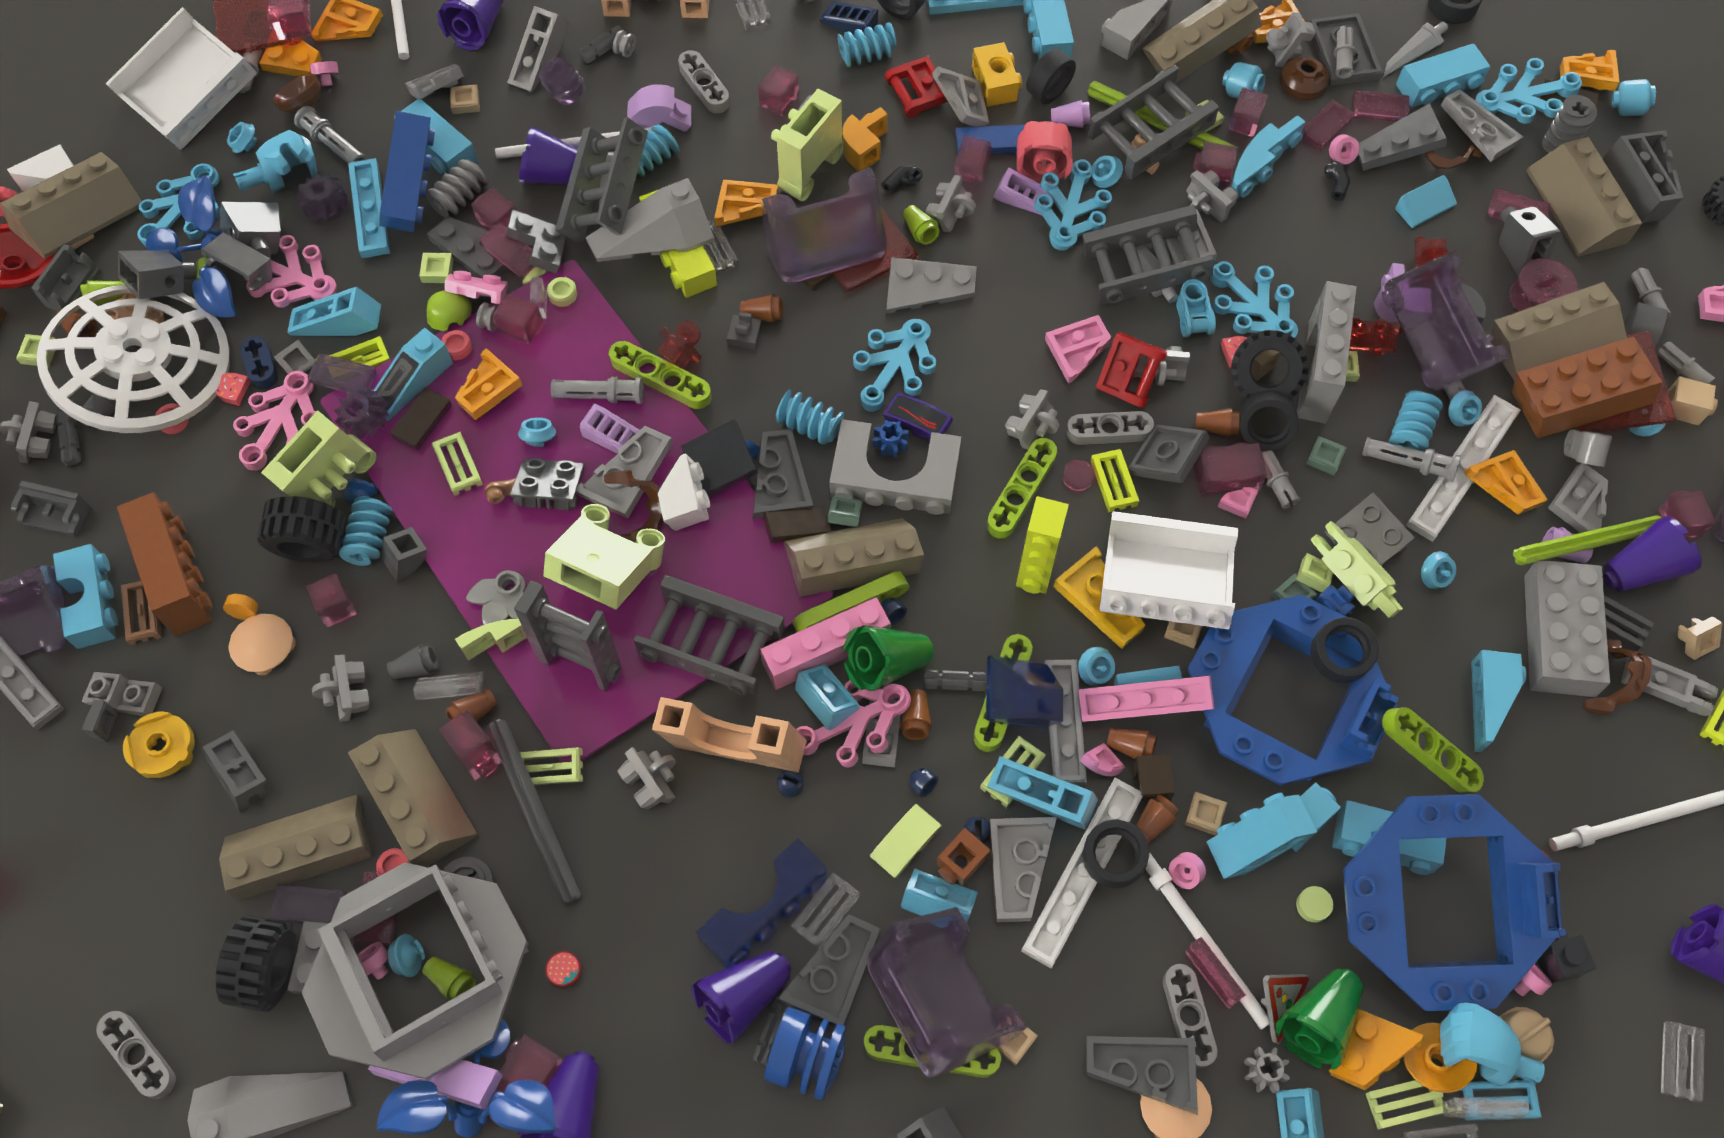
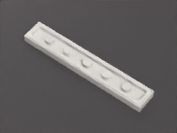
M1496 395L1492 397L1452 456H1461L1454 482H1449L1448 478L1439 476L1406 524L1408 528L1431 542L1435 540L1473 483L1463 472L1468 467L1489 459L1521 411L1519 408Z
M1114 778L1021 952L1052 969L1097 884L1084 867L1082 853L1086 838L1095 826L1104 821L1119 819L1130 822L1143 797L1139 790ZM1116 834L1108 835L1097 844L1095 851L1096 859L1103 869H1105L1122 836Z

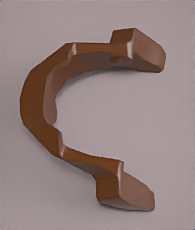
M1470 145L1463 157L1459 155L1455 159L1443 158L1435 154L1434 151L1424 154L1435 168L1450 169L1461 165L1472 156L1480 158L1482 152L1478 147Z
M631 470L605 474L604 482L606 484H624L625 487L631 488L635 486L645 491L649 497L645 506L650 511V515L645 524L637 530L619 536L636 543V536L639 531L643 529L659 530L663 523L658 497L660 488L653 481L635 479Z
M1607 640L1608 654H1611L1614 659L1631 658L1632 662L1626 665V669L1631 675L1630 679L1621 690L1610 696L1586 699L1583 708L1589 712L1609 715L1614 711L1615 706L1637 700L1649 683L1652 666L1651 659L1643 652L1623 649L1620 640Z

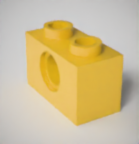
M1005 42L973 48L972 69L976 80H979L981 83L986 107L1015 102L1018 100L1019 89H1022L1021 75L1019 72L1016 73L1014 69V57L1011 52L1008 53Z

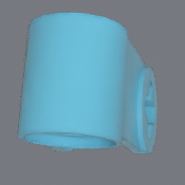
M1197 279L1187 280L1183 283L1176 302L1183 337H1190L1193 333L1206 332L1209 335L1214 334L1216 319L1211 308L1207 287L1202 281Z

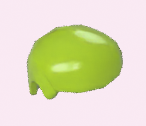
M445 290L433 294L427 302V323L433 329L447 331L449 325L453 322L462 326L472 313V303L465 295Z

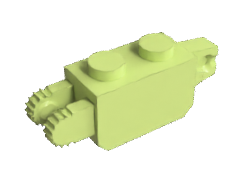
M1331 521L1325 525V528L1338 542L1333 549L1323 537L1316 534L1311 538L1314 546L1324 556L1322 558L1324 563L1363 606H1369L1372 610H1376L1379 607L1388 618L1394 617L1403 609L1392 596L1397 592L1394 589L1396 585L1394 579L1355 538H1349Z

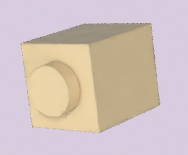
M1679 376L1666 392L1664 411L1667 417L1700 425L1707 416H1712L1716 410L1718 400L1714 398L1716 386Z

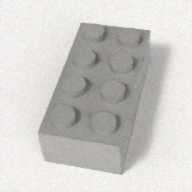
M1546 560L1534 562L1524 576L1530 691L1597 697L1610 684L1602 566Z

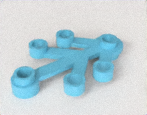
M1532 58L1528 60L1525 73L1512 91L1503 92L1507 83L1514 81L1517 68L1512 64H1505L1500 68L1498 79L1490 90L1479 92L1475 101L1492 114L1499 111L1516 118L1520 123L1527 124L1533 121L1536 110L1543 112L1547 117L1554 118L1563 105L1559 99L1552 98L1545 101L1537 98V96L1555 92L1565 98L1577 95L1581 88L1582 80L1577 73L1568 72L1558 81L1530 86L1534 78L1542 73L1544 62L1541 59ZM1516 101L1523 105L1519 108L1510 104V102Z
M1081 159L1073 163V168L1069 175L1072 185L1068 199L1065 198L1057 186L1059 178L1055 173L1047 172L1041 180V188L1047 191L1049 195H1038L1034 208L1042 214L1050 226V243L1057 250L1064 251L1073 247L1078 236L1092 230H1100L1106 222V216L1102 212L1094 210L1105 209L1109 206L1112 200V195L1109 191L1104 189L1098 190L1094 198L1079 203L1083 185L1089 182L1093 173L1091 164L1087 160ZM1053 201L1063 214L1062 221L1058 219L1051 209ZM1094 211L1090 214L1087 221L1072 226L1074 218ZM1093 219L1099 220L1100 223L1095 222Z
M204 163L198 164L191 170V176L174 180H161L157 183L156 189L162 198L155 200L145 199L140 202L139 210L148 219L156 217L159 214V210L170 208L157 224L148 223L139 228L137 235L145 247L147 237L154 229L170 228L180 217L181 212L178 205V194L176 195L177 190L202 176H210L212 188L218 184L220 176L214 167ZM215 202L217 219L218 217H220L221 209ZM185 220L183 230L187 237L191 240L200 239L204 232L198 230L191 232L194 229V223Z
M1222 261L1214 265L1213 276L1210 277L1212 284L1219 288H1231L1245 302H1233L1227 295H1219L1214 301L1213 310L1217 314H1239L1235 317L1233 323L1235 332L1245 334L1247 332L1257 333L1264 330H1278L1296 338L1298 333L1296 323L1289 318L1290 302L1294 295V290L1291 286L1282 284L1276 290L1274 297L1278 302L1277 315L1269 308V289L1274 276V271L1271 267L1260 266L1255 274V281L1257 282L1256 296L1235 276V270L1229 262ZM1260 274H1266L1268 277H1263ZM1218 303H1224L1226 306H1220ZM1249 315L1260 316L1265 322L1252 321ZM1238 322H1244L1246 326H1242Z
M911 319L904 323L902 329L886 333L879 329H873L868 333V345L872 349H881L884 344L901 341L902 343L898 348L873 354L860 350L853 355V366L859 371L867 370L871 366L887 363L874 384L865 387L861 392V406L865 410L875 412L883 407L884 390L899 368L904 379L905 393L909 396L920 394L922 381L919 377L915 376L909 358L912 348L915 347L918 354V368L921 373L926 375L932 374L936 369V358L930 355L926 344L930 338L931 329L925 321ZM874 337H878V338H880L881 340H880V341H873L872 339H873ZM863 358L867 361L864 363H860L857 360ZM929 362L932 365L927 367L923 363ZM916 384L918 387L910 388L908 385ZM869 394H875V395H877V396H876V397H869L868 395H869Z

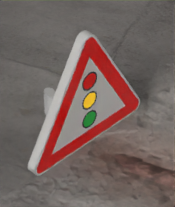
M1308 975L1264 976L1265 998L1261 999V1003L1268 1012L1272 1042L1276 1044L1281 1042L1284 1035L1282 1032L1279 1036L1277 1035L1276 1022L1282 1014L1302 998L1309 983Z

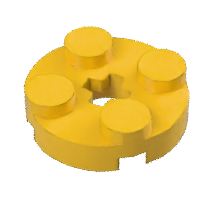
M154 712L143 716L133 725L136 728L131 732L130 736L126 735L124 739L123 754L126 762L145 778H162L172 775L182 767L188 766L193 759L192 751L195 739L191 727L180 717L168 712ZM162 738L166 742L162 750H152V747L157 745V739Z

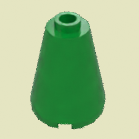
M873 626L857 627L847 635L843 651H848V661L844 662L845 670L850 681L858 689L874 691L928 665L933 658V644L924 634Z
M1348 969L1332 970L1280 1016L1276 1022V1033L1279 1036L1282 1032L1287 1039L1284 1046L1300 1060L1317 1068H1321L1323 1063L1330 1064L1329 1070L1336 1069L1341 1065L1346 1054L1364 991L1358 975Z

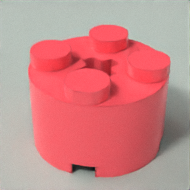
M1030 121L1024 125V129L1018 135L1016 142L1017 172L1038 183H1041L1043 175L1047 172L1055 173L1059 179L1062 177L1064 179L1067 178L1073 168L1072 138L1067 125L1046 121Z

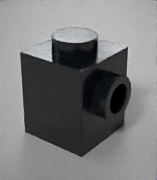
M1566 933V936L1556 938L1537 960L1541 971L1549 978L1552 984L1579 978L1597 969L1582 935L1569 938Z

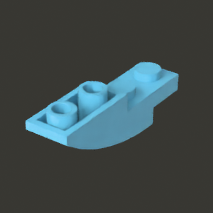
M1297 115L1280 129L1269 123L1253 138L1239 160L1230 186L1238 192V198L1246 197L1259 182H1266L1273 173V163L1280 158L1289 147L1294 148L1303 137L1301 133L1305 125V121Z

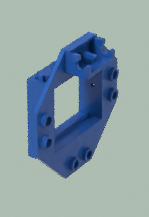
M1302 594L1234 611L1229 630L1209 628L1188 667L1191 678L1211 676L1215 709L1203 710L1206 717L1203 726L1210 729L1219 754L1279 786L1305 779L1311 781L1313 777L1369 763L1373 759L1385 733L1382 725L1383 715L1387 710L1397 708L1398 704L1396 703L1399 697L1390 694L1392 686L1385 682L1376 661L1369 672L1350 683L1314 759L1231 716L1271 637L1311 657V642L1316 633L1331 620L1346 617ZM1338 632L1331 635L1326 641V653L1336 665L1348 669L1357 666L1361 662L1363 650L1360 643L1348 633Z
M1479 794L1407 796L1377 831L1371 832L1369 841L1343 869L1348 941L1424 1011L1452 1010L1457 1004L1465 1002L1477 1004L1485 1009H1496L1554 940L1560 938V936H1566V929L1562 926L1558 871H1561L1560 863H1555ZM1487 836L1497 960L1408 963L1399 839Z

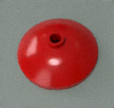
M1 224L0 289L21 288L35 283L56 254L44 259L10 230L8 224Z

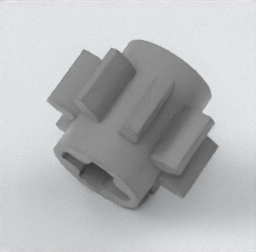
M1258 1047L1254 1050L1257 1060L1253 1058L1244 1060V1064L1250 1067L1249 1074L1244 1078L1245 1080L1252 1079L1257 1084L1256 1092L1258 1093L1265 1086H1269L1272 1093H1276L1279 1091L1277 1080L1280 1082L1290 1080V1077L1284 1073V1066L1289 1063V1060H1281L1277 1056V1048H1273L1269 1053L1265 1054L1263 1049ZM1263 1065L1265 1067L1271 1066L1273 1072L1271 1074H1263L1260 1068Z

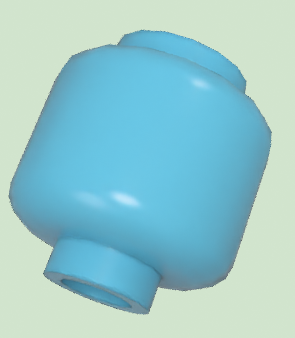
M1238 62L1230 70H1226L1222 84L1226 86V93L1229 97L1251 101L1256 96L1261 95L1265 85V75L1262 74L1261 68L1257 65Z
M1647 79L1623 81L1619 85L1618 91L1612 92V108H1617L1619 115L1622 117L1642 116L1655 106L1656 88L1655 85L1651 86Z

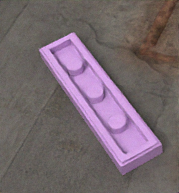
M465 1060L458 1061L428 1080L374 1066H369L368 1068L376 1076L401 1084L413 1080L433 1082L437 1086L439 1096L445 1095L449 1099L485 1110L503 1077L498 1070Z

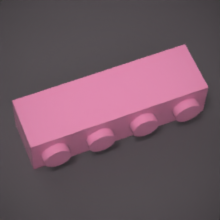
M877 597L761 648L762 664L774 689L777 690L795 682L798 672L822 664H826L828 667L848 658V651H843L847 635L854 628L873 626L891 629V623Z

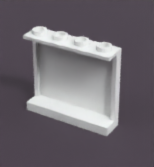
M182 7L106 85L177 148L182 150L257 72L240 54L234 53L193 19Z
M1113 511L1099 611L1229 630L1235 608V603H1232L1234 550L1238 537V528Z

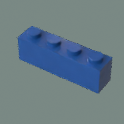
M396 110L381 202L379 226L414 232L415 223L422 222L424 206H418L419 197H425L427 180H422L423 171L429 172L431 155L426 154L427 145L433 146L435 129L430 128L431 117Z

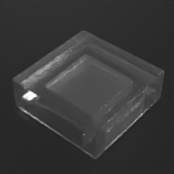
M536 277L531 280L530 304L536 319L546 318L547 291L543 277Z

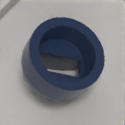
M897 598L885 599L881 603L891 625L900 622L907 613V608Z
M919 768L910 775V786L920 797H925L936 787L939 778L932 771L926 768Z
M784 770L777 779L779 792L788 798L798 796L804 787L802 775L799 772ZM788 777L790 779L797 781V786L785 780L784 778Z
M976 816L970 818L965 823L964 828L983 844L989 839L990 824L985 818ZM975 823H981V837L975 836Z

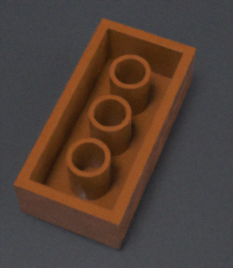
M1630 337L1516 373L1512 394L1538 439L1654 404L1662 381L1635 337Z
M154 492L117 506L153 614L175 637L212 622L209 610L213 608V605L206 591L202 592L200 584L204 583L198 567L192 564L191 558H194L195 554L188 540L184 541L182 533L186 532V528L180 516H174L170 504L167 501L162 502Z

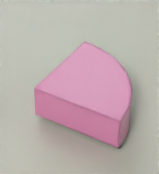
M1244 487L1240 490L1228 492L1220 500L1218 508L1246 519L1259 490Z
M1104 743L1085 753L1080 759L1087 768L1104 776L1119 775L1126 768Z

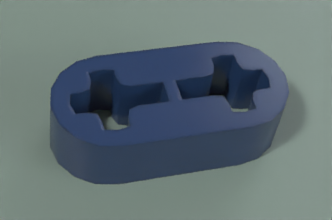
M252 336L245 339L240 346V352L249 379L258 389L272 387L278 380V372L270 348L261 337ZM258 348L259 357L255 358L253 355L254 349ZM263 367L265 369L264 377H260L259 368Z

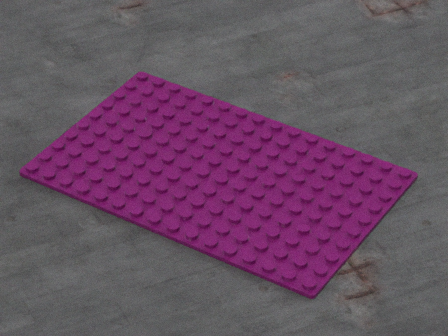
M569 260L559 266L556 274L547 272L506 295L500 304L491 303V307L497 305L501 308V319L495 331H489L487 327L483 329L477 327V312H475L464 321L462 326L455 323L448 327L447 331H441L435 335L441 340L450 331H463L470 338L472 351L462 360H452L453 364L426 387L450 399L452 406L418 451L393 439L390 433L419 394L389 421L384 419L366 403L395 357L329 393L320 402L338 428L347 435H355L376 453V461L366 471L387 504L391 506L393 513L403 528L412 527L427 548L425 561L472 630L484 625L482 621L483 605L467 601L466 597L469 591L482 579H495L499 573L507 570L515 571L523 577L526 585L525 589L531 580L543 585L552 606L587 622L591 621L597 610L604 613L622 667L618 679L614 683L610 682L606 691L599 689L592 670L562 656L554 657L550 665L538 661L528 638L504 653L501 652L497 644L486 649V652L552 750L582 748L583 755H580V761H584L655 715L661 697L678 700L709 680L658 660L655 663L649 662L641 658L639 653H637L634 643L635 636L638 635L650 639L667 603L663 598L660 586L665 575L783 616L785 630L793 625V620L799 614L832 600L833 592L828 591L799 597L784 542L771 543L764 519H752L755 491L746 480L709 497L710 507L707 508L709 520L676 531L663 521L658 530L665 537L660 567L650 571L617 609L611 608L543 576L545 552L581 517V511L585 506L595 503L575 494L574 496H577V507L571 508L570 511L555 509L554 500L552 509H547L546 499H544L542 509H539L538 505L536 508L520 507L519 504H514L513 497L510 496L504 497L503 501L498 504H492L487 500V496L484 493L486 486L490 482L515 479L523 459L540 458L542 460H568L584 463L578 485L580 483L585 484L595 475L594 471L601 464L605 466L617 455V453L582 437L580 423L594 404L607 409L639 430L647 426L672 438V446L651 479L659 488L662 487L678 458L684 454L681 445L708 432L689 406L644 384L642 404H636L635 401H618L617 404H612L607 399H553L551 397L552 379L608 381V378L617 377L618 380H635L612 366L609 349L618 341H627L644 349L575 260ZM567 277L575 283L578 295L571 305L559 307L551 303L547 287L553 279ZM487 348L520 378L523 385L475 420L458 405L455 396L461 386L466 383L472 369L477 370L483 360L481 353ZM650 363L641 366L640 371L648 374L653 372L656 366ZM666 379L664 383L668 386H672L669 380ZM536 417L548 419L555 428L556 435L551 440L543 442V447L528 445L518 436L523 421ZM609 426L604 434L607 435L612 427ZM620 431L615 441L618 442L623 432ZM461 432L483 485L477 487L475 484L471 486V490H460V494L454 496L432 443ZM458 441L453 442V447L466 477H472L473 475ZM447 446L441 447L455 483L460 482L461 479ZM645 491L628 519L609 510L608 531L616 535H623L637 530L645 524L650 515V511L645 506L649 499ZM509 584L505 587V590H511L515 585ZM686 606L678 608L662 641L663 645L679 650L696 614L694 609ZM713 616L707 619L691 655L709 661L726 624L724 620ZM744 627L737 629L721 666L728 668L746 656L755 636L752 630ZM572 756L557 757L560 763L572 762Z

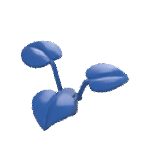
M202 176L185 184L178 194V205L183 218L187 222L194 223L195 230L208 233L201 244L178 247V238L173 230L157 228L148 235L146 250L169 251L176 259L183 262L180 252L200 250L223 233L221 229H212L216 221V207L210 176ZM205 265L199 270L201 278L196 279L192 287L198 305L205 312L213 316L233 317L238 315L233 304L232 291L227 277L220 269Z
M503 1018L499 1024L494 1041L469 1055L474 1056L473 1063L480 1065L481 1056L496 1059L506 1052L510 1043V1031ZM425 1080L409 1081L390 1093L380 1109L377 1120V1131H396L417 1135L429 1133L439 1128L446 1118V1112H448V1120H454V1130L462 1137H473L479 1134L483 1129V1124L487 1123L488 1115L499 1126L520 1132L553 1133L556 1126L553 1100L549 1090L541 1083L532 1080L514 1081L506 1087L504 1093L500 1091L495 1092L485 1110L456 1101L454 1108L447 1096H438L437 1086L433 1082Z

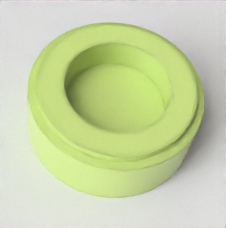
M567 277L555 278L547 287L549 300L552 304L559 307L571 305L578 295L575 283Z
M1310 886L1299 894L1296 907L1302 918L1309 922L1318 923L1325 920L1331 914L1333 899L1325 889L1318 886Z

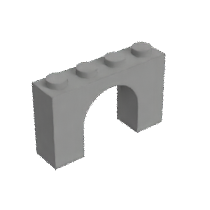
M1326 281L1311 315L1306 345L1316 348L1307 380L1299 393L1297 408L1299 419L1326 424L1345 387L1357 286Z
M841 420L829 481L830 497L857 499L872 506L883 504L896 506L901 510H924L933 515L950 514L961 436L931 432L927 461L923 469L912 478L892 481L877 475L868 464L872 424Z

